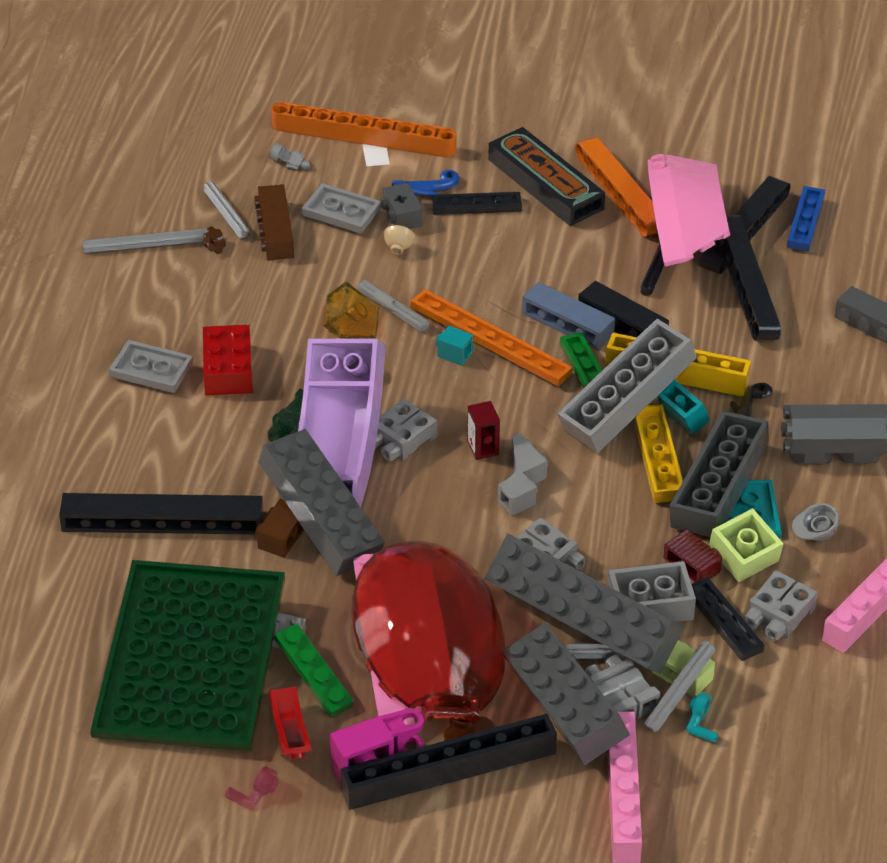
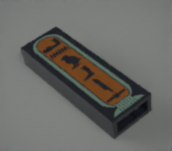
M524 127L489 142L488 160L569 226L604 210L605 192Z

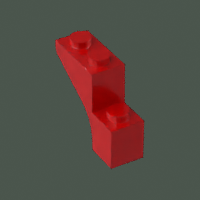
M297 686L268 691L280 755H287V760L306 757L305 752L311 751V744L301 713Z

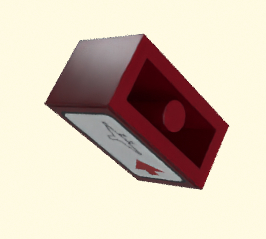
M491 401L468 405L467 442L476 460L499 455L500 419Z

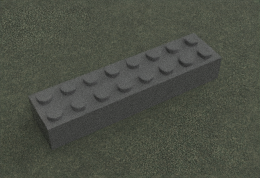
M508 533L484 578L510 594L661 674L685 627Z

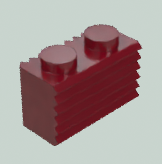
M688 529L664 544L663 558L669 563L684 561L689 578L694 582L707 577L712 579L713 576H716L721 571L722 555L719 551L707 546L698 535L692 534Z

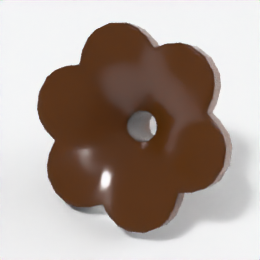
M213 226L208 227L207 233H204L203 245L209 251L220 254L226 246L223 233L220 229H215Z

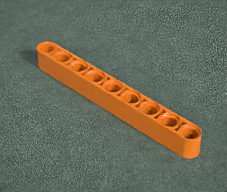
M278 102L271 106L272 127L278 131L442 157H451L456 154L457 133L450 128Z

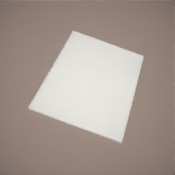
M362 144L366 166L390 164L386 147Z

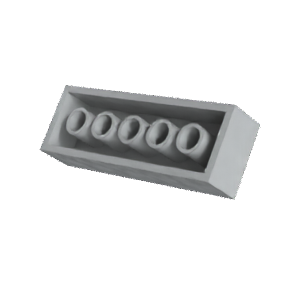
M656 319L557 413L564 431L596 453H599L697 358L691 339L661 320Z

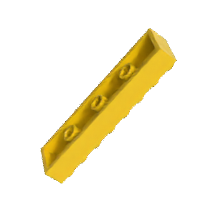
M663 404L649 405L633 419L653 502H671L680 488L683 479Z

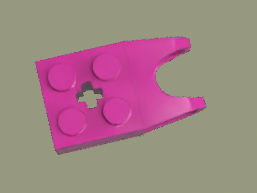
M404 709L367 719L356 725L331 733V769L340 785L341 768L408 751V749L404 748V745L408 742L417 743V748L423 747L424 742L417 735L424 726L423 715L414 709ZM412 717L417 719L418 723L409 726L404 724L403 721L406 718Z

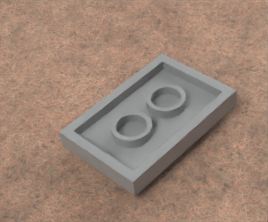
M322 183L302 207V215L362 234L381 209V201Z
M128 340L109 368V377L175 393L193 364V356Z

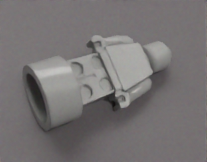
M275 143L270 151V159L287 163L285 165L287 169L297 170L302 168L308 170L311 167L310 162L304 160L305 156L298 152L297 149H295V152H291L285 146Z

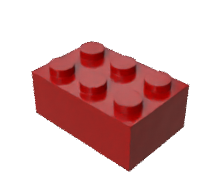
M250 325L203 327L205 396L253 393Z

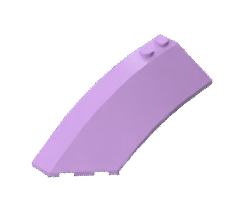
M308 339L305 382L298 431L304 429L308 431L361 507L368 485L377 439L386 346L379 339Z

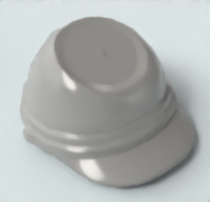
M827 503L810 505L795 517L792 522V530L798 538L803 540L826 541L835 534L840 517L832 505Z

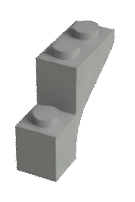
M520 432L512 437L514 473L507 480L498 484V502L511 516L536 505V494L538 492L536 483L547 477L548 461L546 457L540 454L533 447L531 441L526 439Z

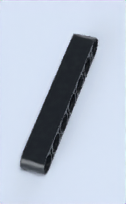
M768 176L736 212L735 215H739L742 218L749 240L756 235L786 200L791 188L790 183ZM715 240L714 246L701 253L699 266L717 274H722L727 265L718 240Z
M739 215L726 216L730 236L725 239H719L718 243L752 338L755 341L778 340L781 335L780 322L742 218Z

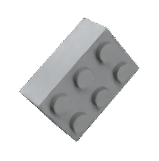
M684 561L608 571L607 586L675 622L694 620L696 598Z

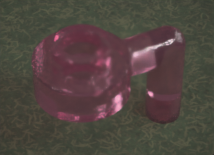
M264 766L254 780L253 791L249 797L232 787L227 789L225 797L252 810L256 807L262 796L269 792L272 793L276 789L279 782L277 771Z

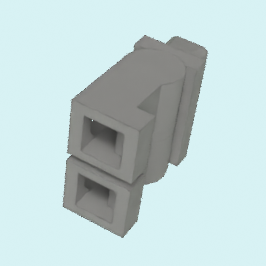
M403 398L379 418L375 449L379 446L383 447L381 448V455L388 462L396 458L404 461L408 458V454L414 453L425 441L432 442L438 437L437 420L424 411H419L418 407Z
M541 517L530 525L526 532L523 531L517 536V538L577 570H581L584 567L585 557L577 551L578 543L573 539L570 540Z
M775 570L756 595L749 601V608L744 621L752 630L757 629L759 625L766 627V637L774 642L781 637L788 639L801 620L816 609L818 592L800 582L795 584L794 579ZM778 581L784 582L786 586L784 588L780 587ZM800 592L805 593L808 598L805 600L799 597Z
M615 654L606 660L605 667L607 669L601 671L598 665L595 664L585 669L586 674L617 712H635V720L636 717L639 719L652 713L660 701L661 693L655 686L651 687L645 681L641 672L634 667L631 659L624 661ZM648 702L649 705L643 708V704Z

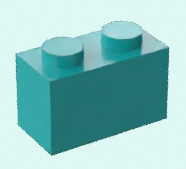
M675 379L657 396L660 405L663 404L664 412L692 436L710 422L704 403Z

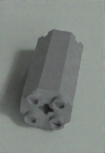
M887 404L783 405V418L786 419V422H781V437H786L783 441V452L791 455L793 461L798 464H826L831 461V457L836 453L841 456V460L845 463H877L880 460V456L887 453Z

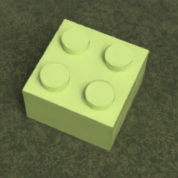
M752 508L712 529L709 546L719 551L722 555V564L739 583L779 562L783 542Z

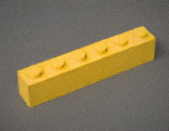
M612 333L606 348L605 368L637 337ZM694 349L697 358L675 378L682 385L743 397L749 382L751 361Z

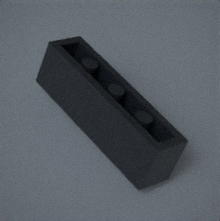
M596 280L578 294V301L614 317V332L618 334L638 337L656 319L669 326L668 319Z

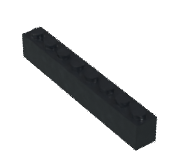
M63 493L59 513L62 532L255 535L256 528L260 523H263L264 516L263 496Z
M547 713L341 768V791L348 809L352 810L556 754L557 732Z

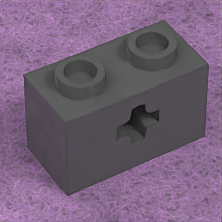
M409 183L383 188V197L380 198L383 211H387L389 223L405 226L409 229L422 227V207Z

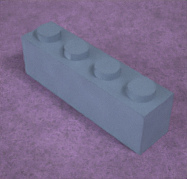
M540 282L523 296L522 314L565 335L582 332L589 346L598 351L610 340L612 333H614V317Z

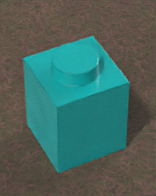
M448 326L436 339L437 357L462 366L473 353L474 335Z

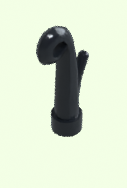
M756 383L747 389L740 406L735 401H731L730 405L735 414L751 417L754 397L766 398L771 395L773 389L767 383Z

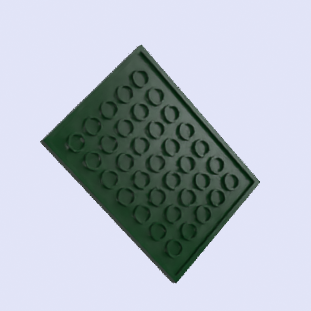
M132 560L90 730L91 738L251 752L285 583V572Z

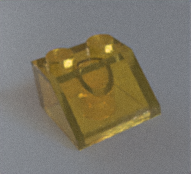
M346 281L327 295L323 326L340 339H375L377 336L379 306Z

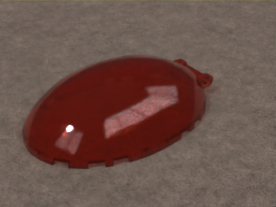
M420 540L403 541L376 552L364 564L356 579L351 604L355 637L359 650L365 654L367 659L365 665L369 672L373 670L380 681L378 685L390 699L395 697L408 708L421 706L424 721H432L433 718L465 719L470 723H477L479 711H482L489 703H492L501 686L506 661L502 650L505 649L503 626L488 585L468 561L451 549L436 543Z

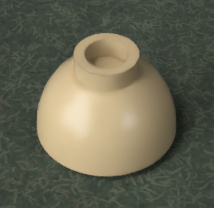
M393 225L385 229L384 239L392 254L401 255L403 251L411 247L415 240V234L405 226Z

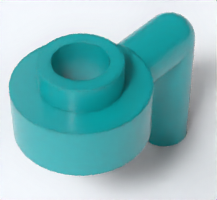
M700 692L698 696L694 695L691 699L689 710L692 711V716L686 730L691 735L716 743L719 733L699 726L701 720L705 719L712 701V695Z

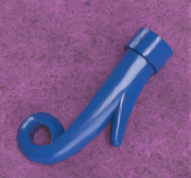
M447 169L441 172V180H393L392 186L409 183L415 195L432 197V195L439 194L437 191L456 186L459 183L460 176L456 171Z

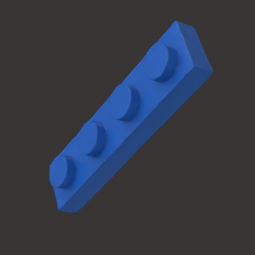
M803 187L787 241L788 248L809 251L824 201L825 189Z

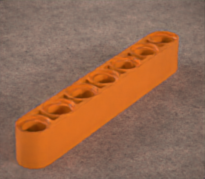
M598 137L576 143L575 152L580 162L643 237L657 234L653 202Z

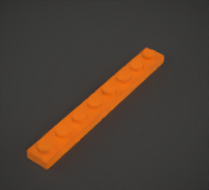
M426 289L410 301L412 309L446 327L451 326L473 334L474 342L556 386L561 385L572 375L573 367Z

